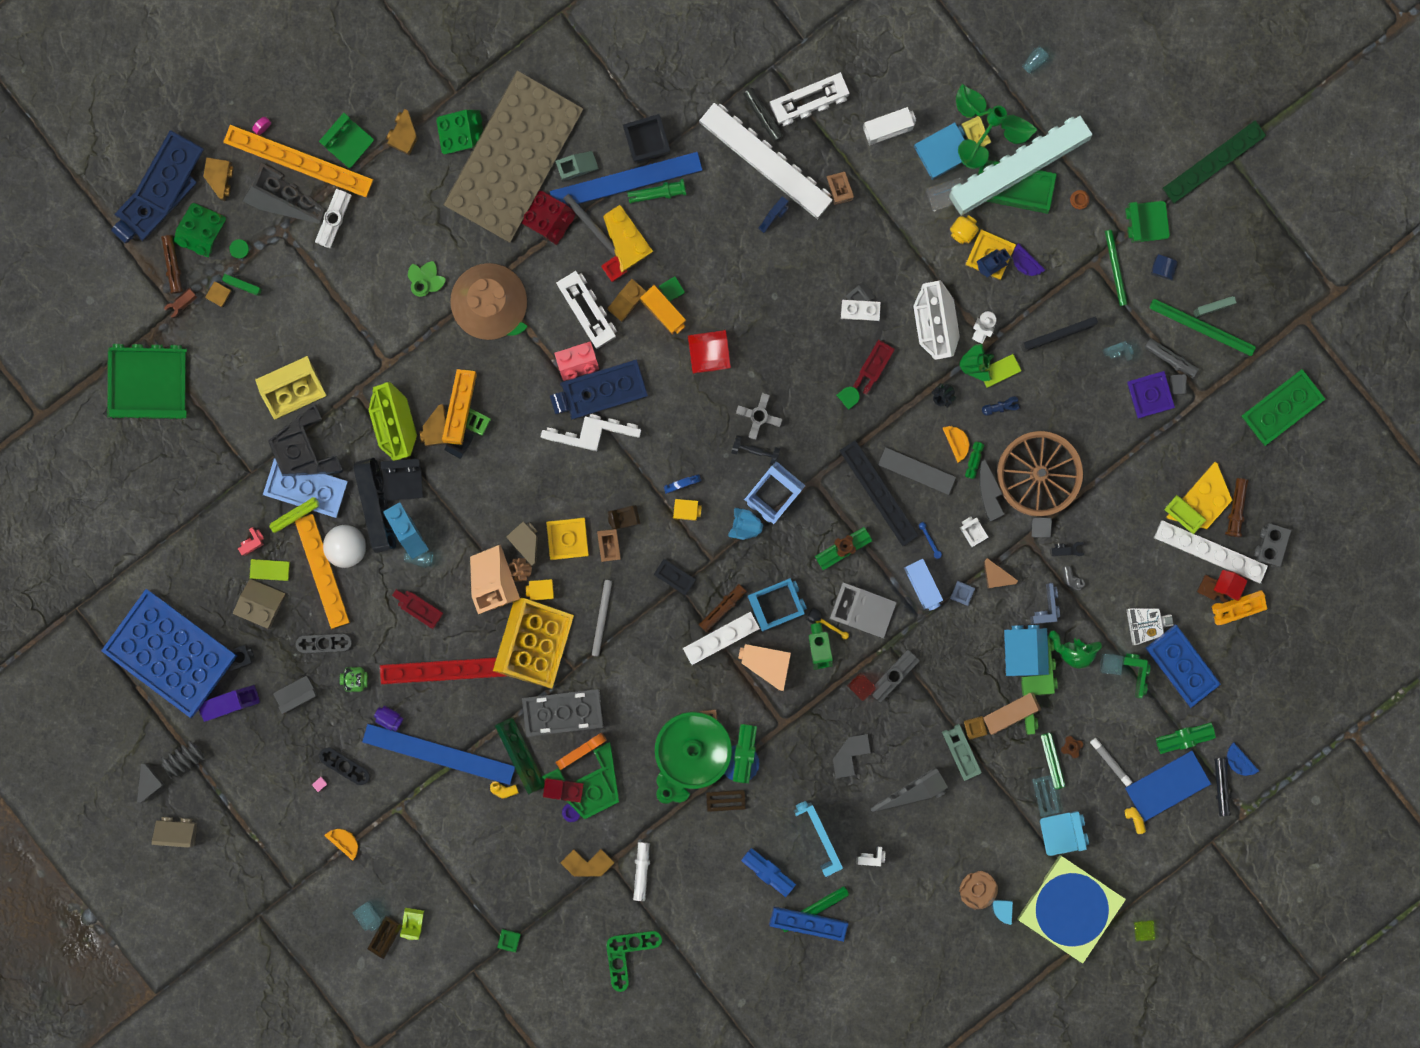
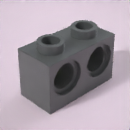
M1270 523L1266 524V527L1263 526L1260 533L1262 541L1260 545L1256 546L1254 556H1257L1256 561L1280 567L1291 530ZM1272 530L1279 533L1277 541H1273L1270 538ZM1268 548L1274 554L1270 560L1264 556V552Z

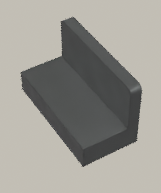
M307 676L273 694L282 714L318 696Z

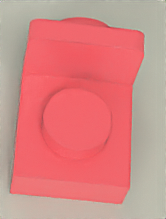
M253 527L249 529L254 540L249 538L241 543V547L238 550L242 556L264 545L262 542L264 537L259 529L255 530Z

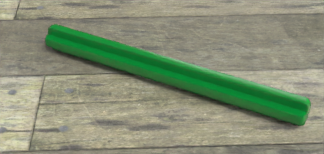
M1153 299L1149 308L1244 354L1252 356L1255 352L1256 346L1157 299Z

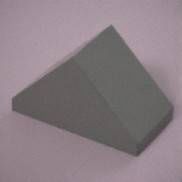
M147 763L141 764L137 802H144L165 785Z

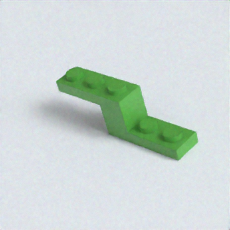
M1047 636L1049 675L1021 677L1023 696L1032 692L1034 695L1055 693L1054 689H1058L1057 678H1053V670H1056L1055 658L1051 659V651H1054L1053 640H1050L1049 636ZM1034 714L1025 718L1027 735L1035 734V730H1038V720L1034 718Z

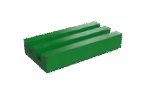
M224 274L222 278L224 283L257 296L261 294L262 289L227 274Z

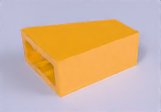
M655 285L640 297V301L671 334L674 332L678 334L686 327L684 325L686 322L685 318Z

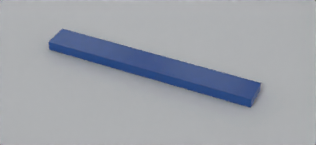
M698 152L552 190L550 195L569 206L563 199L569 193L578 204L697 173L702 171Z
M367 724L362 741L366 744L508 785L511 783L515 770L513 765L371 724Z

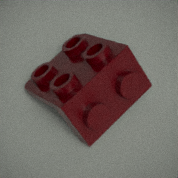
M538 191L528 211L524 214L521 223L557 245L568 226L574 220L576 213L561 201L543 191Z

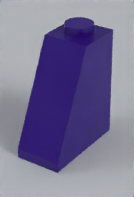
M255 685L234 690L204 701L199 708L203 721H209L259 704L260 700Z

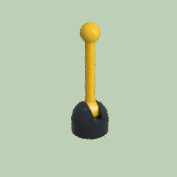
M815 607L807 615L806 621L812 624L821 622L840 634L843 639L849 638L848 632H842L823 620L821 612Z

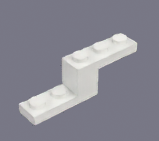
M590 414L589 417L585 416L580 439L576 438L577 434L566 432L565 435L558 434V430L548 427L547 431L542 430L541 438L597 451L602 429L640 438L641 429H638V425L627 423V426L620 425L618 420L608 419L607 422L600 420L601 416Z

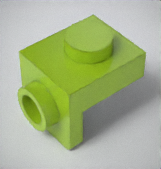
M405 908L400 937L408 940H419L422 931L423 910Z

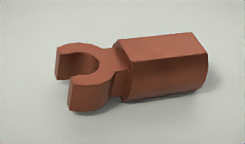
M188 288L175 299L176 302L167 304L164 309L167 311L169 308H174L175 311L171 318H175L178 316L180 309L183 310L198 297Z

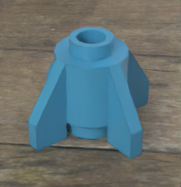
M739 508L734 509L735 519L733 528L728 534L729 537L745 540L756 537L762 532L763 524L751 511Z

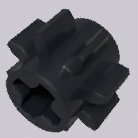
M940 383L932 391L934 395L933 401L938 406L945 405L948 408L956 400L954 396L955 390L949 384L943 386Z

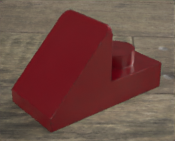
M545 778L543 797L581 803L584 784Z

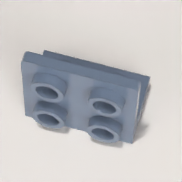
M1053 583L1046 584L1049 614L1047 611L1034 612L1035 616L1030 617L1031 624L1056 622L1057 618L1060 617L1059 606H1055V599L1058 598L1057 587H1053Z

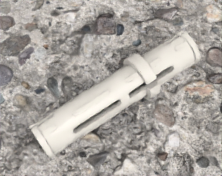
M638 842L633 898L636 901H645L647 870L648 865H650V843Z

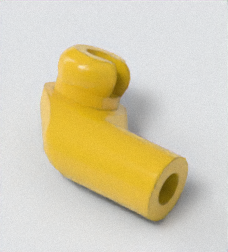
M494 781L490 785V791L501 799L519 794L516 784L506 788L499 782Z

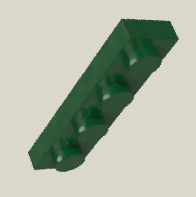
M513 717L495 725L528 795L544 788L545 783Z

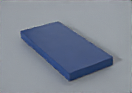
M1176 624L1146 647V650L1190 708L1221 685Z
M1191 750L1125 787V790L1143 818V821H1146L1209 786L1211 783Z

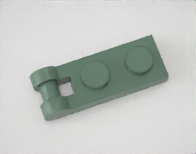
M955 725L949 731H942L963 780L965 781L981 774L982 772L960 725ZM958 735L960 740L953 743L951 738Z

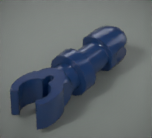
M1013 396L1005 402L998 401V404L985 405L982 407V413L987 416L997 411H1000V413L1004 412L1005 409L1017 410L1020 408L1019 404L1012 405V403L1018 402V398Z

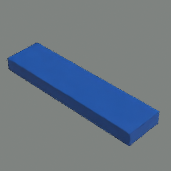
M774 906L769 926L844 942L848 922Z

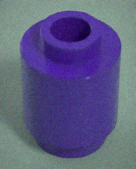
M385 705L383 708L379 707L374 715L376 718L375 722L390 731H397L404 719L400 717L399 713Z

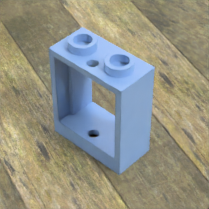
M775 462L744 500L747 501V505L750 508L759 511L766 521L774 524L803 490L805 485L778 462ZM771 475L793 492L778 512L755 495Z
M921 559L904 567L923 608H928L930 611L941 606L939 602L943 601L924 560Z

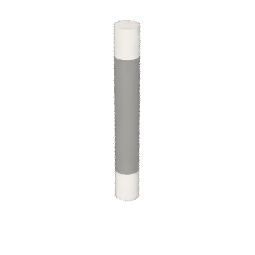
M1096 737L1091 740L1092 746L1126 787L1132 783L1131 779Z

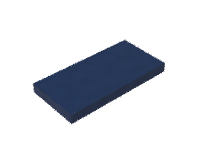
M170 130L134 193L133 198L167 216L204 149Z

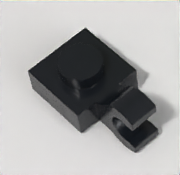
M1076 542L1072 547H1066V544H1055V548H1050V556H1083L1084 552H1077L1076 547L1084 545V543Z

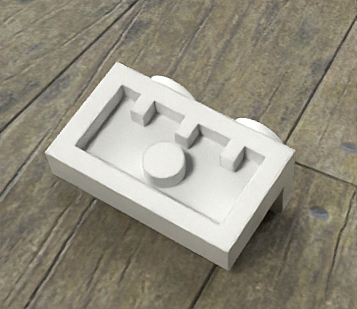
M877 847L876 858H873V854L861 853V857L856 858V864L881 866V863H885V851H882V847Z

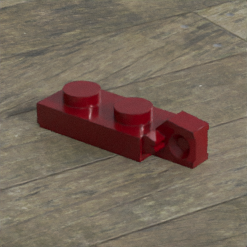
M396 589L392 594L393 597L400 601L398 606L402 610L434 629L443 615V612L412 592L406 591L403 594Z

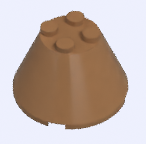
M485 263L466 270L456 281L451 293V310L457 324L469 335L483 340H494L506 336L522 322L527 309V295L521 280L510 269L498 264Z

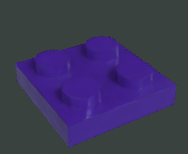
M1164 371L1127 382L1137 419L1175 408Z

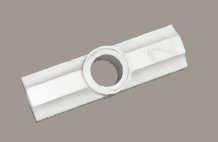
M338 189L335 190L315 243L331 249L338 229L343 222V216L351 199V194ZM337 214L338 221L334 224L329 223V216Z

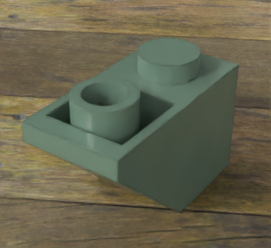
M593 151L571 155L556 161L562 182L598 170Z

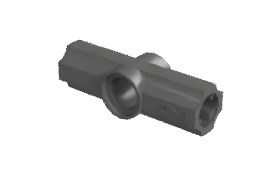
M907 649L868 692L881 703L920 660ZM891 671L899 673V679L896 682H892L889 679Z

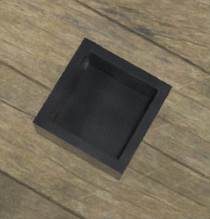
M660 114L623 124L634 164L671 153Z

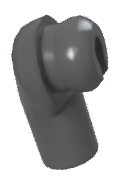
M1071 566L1062 567L1064 582L1067 586L1074 590L1084 588V580L1073 575Z

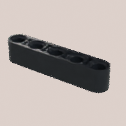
M375 458L355 462L354 473L372 549L375 553L395 549V534L384 514V511L389 508L378 462Z

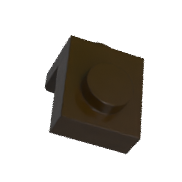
M636 505L608 511V522L612 530L641 524Z

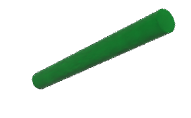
M1107 230L1105 235L1119 304L1124 306L1127 305L1113 231Z

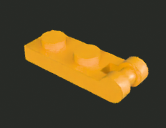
M1262 590L1240 597L1239 601L1231 600L1223 604L1215 603L1212 605L1216 625H1223L1267 610L1265 594Z

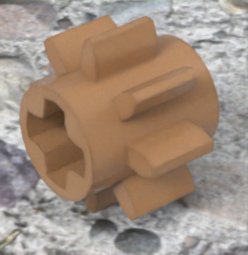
M525 558L513 559V562L509 564V569L512 577H514V581H527V577L532 573L530 563H526Z

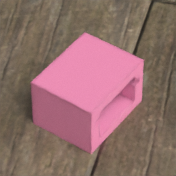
M320 777L312 786L319 792L327 785V782Z

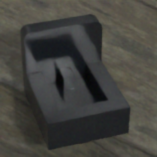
M465 428L462 445L447 443L444 450L461 459L469 448L475 433Z

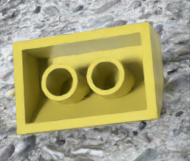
M308 356L255 379L259 392L274 420L326 396Z

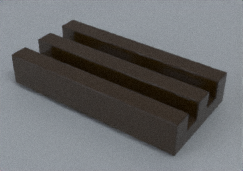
M744 790L706 792L707 812L746 809ZM741 794V798L710 800V796ZM741 802L742 805L711 807V804Z
M385 916L367 949L384 959L403 925L391 917Z

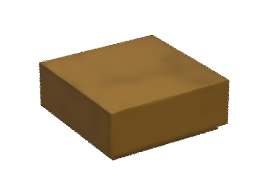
M214 281L205 298L223 307L232 291Z
M983 716L964 721L968 740L987 735Z

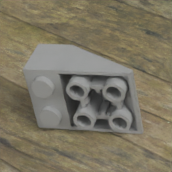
M842 583L829 619L884 638L896 602Z

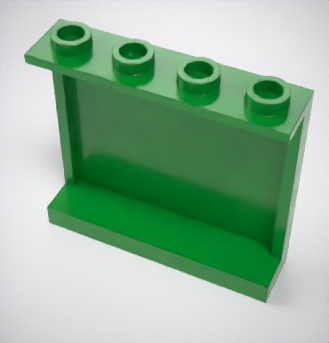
M112 344V347L108 348L107 418L185 419V353L187 349H182L181 345H170V349H165L163 345H151V348H143L141 344H133L132 348H124V344Z

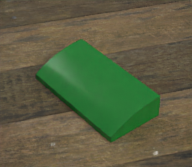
M987 160V162L979 168L978 175L982 174L984 172L983 170L987 166L991 164L995 166L1000 162ZM1038 170L986 202L1048 214L1056 173Z

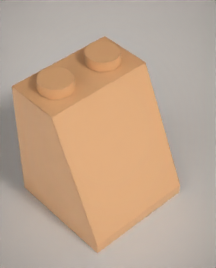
M745 644L744 648L740 647L738 659H742L741 663L778 690L784 691L791 653Z

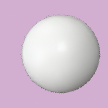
M339 525L331 529L325 536L323 551L330 563L337 567L348 568L358 564L363 559L366 552V541L363 534L357 528L350 525Z

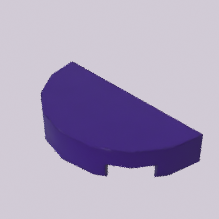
M1018 243L1012 256L1016 269L1028 276H1035L1044 272L1045 269Z

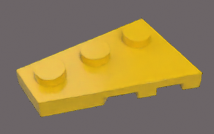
M621 205L603 216L609 236L612 238L615 247L616 257L618 256L621 273L653 252Z

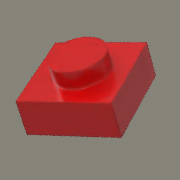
M618 256L613 257L601 266L611 282L628 272L625 270L621 273Z

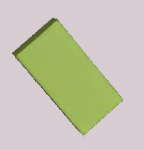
M1012 354L991 364L988 370L992 380L983 382L986 388L1021 372L1014 355Z
M1178 495L1164 509L1192 534L1206 521L1202 515Z
M251 559L250 579L289 581L290 562Z

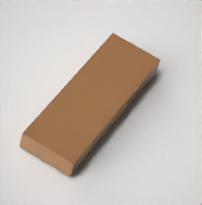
M1032 692L983 717L990 734L994 735L1040 711L1041 708Z

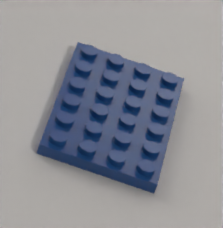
M145 589L101 650L190 718L194 717L237 657L236 654L148 589Z

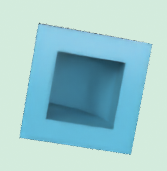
M994 900L992 909L996 917L1003 923L1012 924L1013 901Z

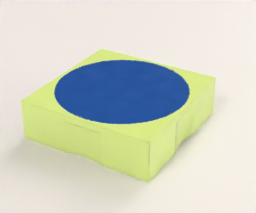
M1059 855L1044 877L1041 887L1030 898L1017 919L1081 963H1084L1126 899Z

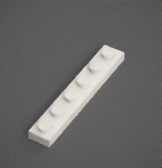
M1165 521L1160 522L1154 539L1259 584L1268 567L1263 563Z

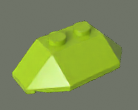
M391 382L373 387L369 413L378 446L393 461L411 456L417 434L407 398Z

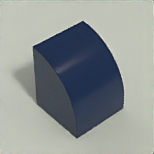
M1158 254L1155 257L1151 275L1173 281L1178 262Z

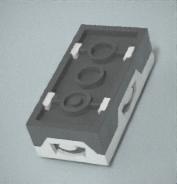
M599 689L522 698L526 737L603 728Z

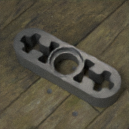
M347 634L301 636L296 641V648L301 653L347 651L352 646V639ZM331 637H335L334 641H341V637H344L345 640H348V644L345 645V648H342L341 645H335L336 649H332L333 641ZM312 638H316V650H313V646H307L306 650L300 646L303 639H306V642H313ZM321 638L329 640L328 648L321 649L318 643Z

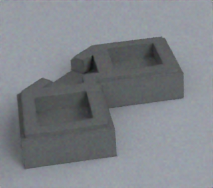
M868 734L848 737L833 758L836 778L855 775L852 756L871 753Z

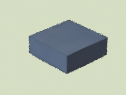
M957 581L950 599L968 606L975 588Z

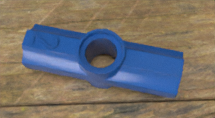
M752 848L741 860L761 880L774 887L784 897L796 885L791 879L780 872L781 870L776 865L763 858Z

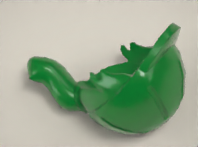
M1053 630L1049 633V638L1053 640L1054 649L1073 668L1089 666L1095 660L1097 652L1102 648L1101 642L1085 644L1080 639L1076 641V638H1074V643L1067 642L1061 644L1060 636L1056 631Z

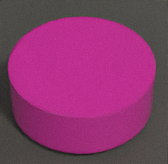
M262 117L254 124L252 130L257 135H260L269 128L271 121L267 117Z

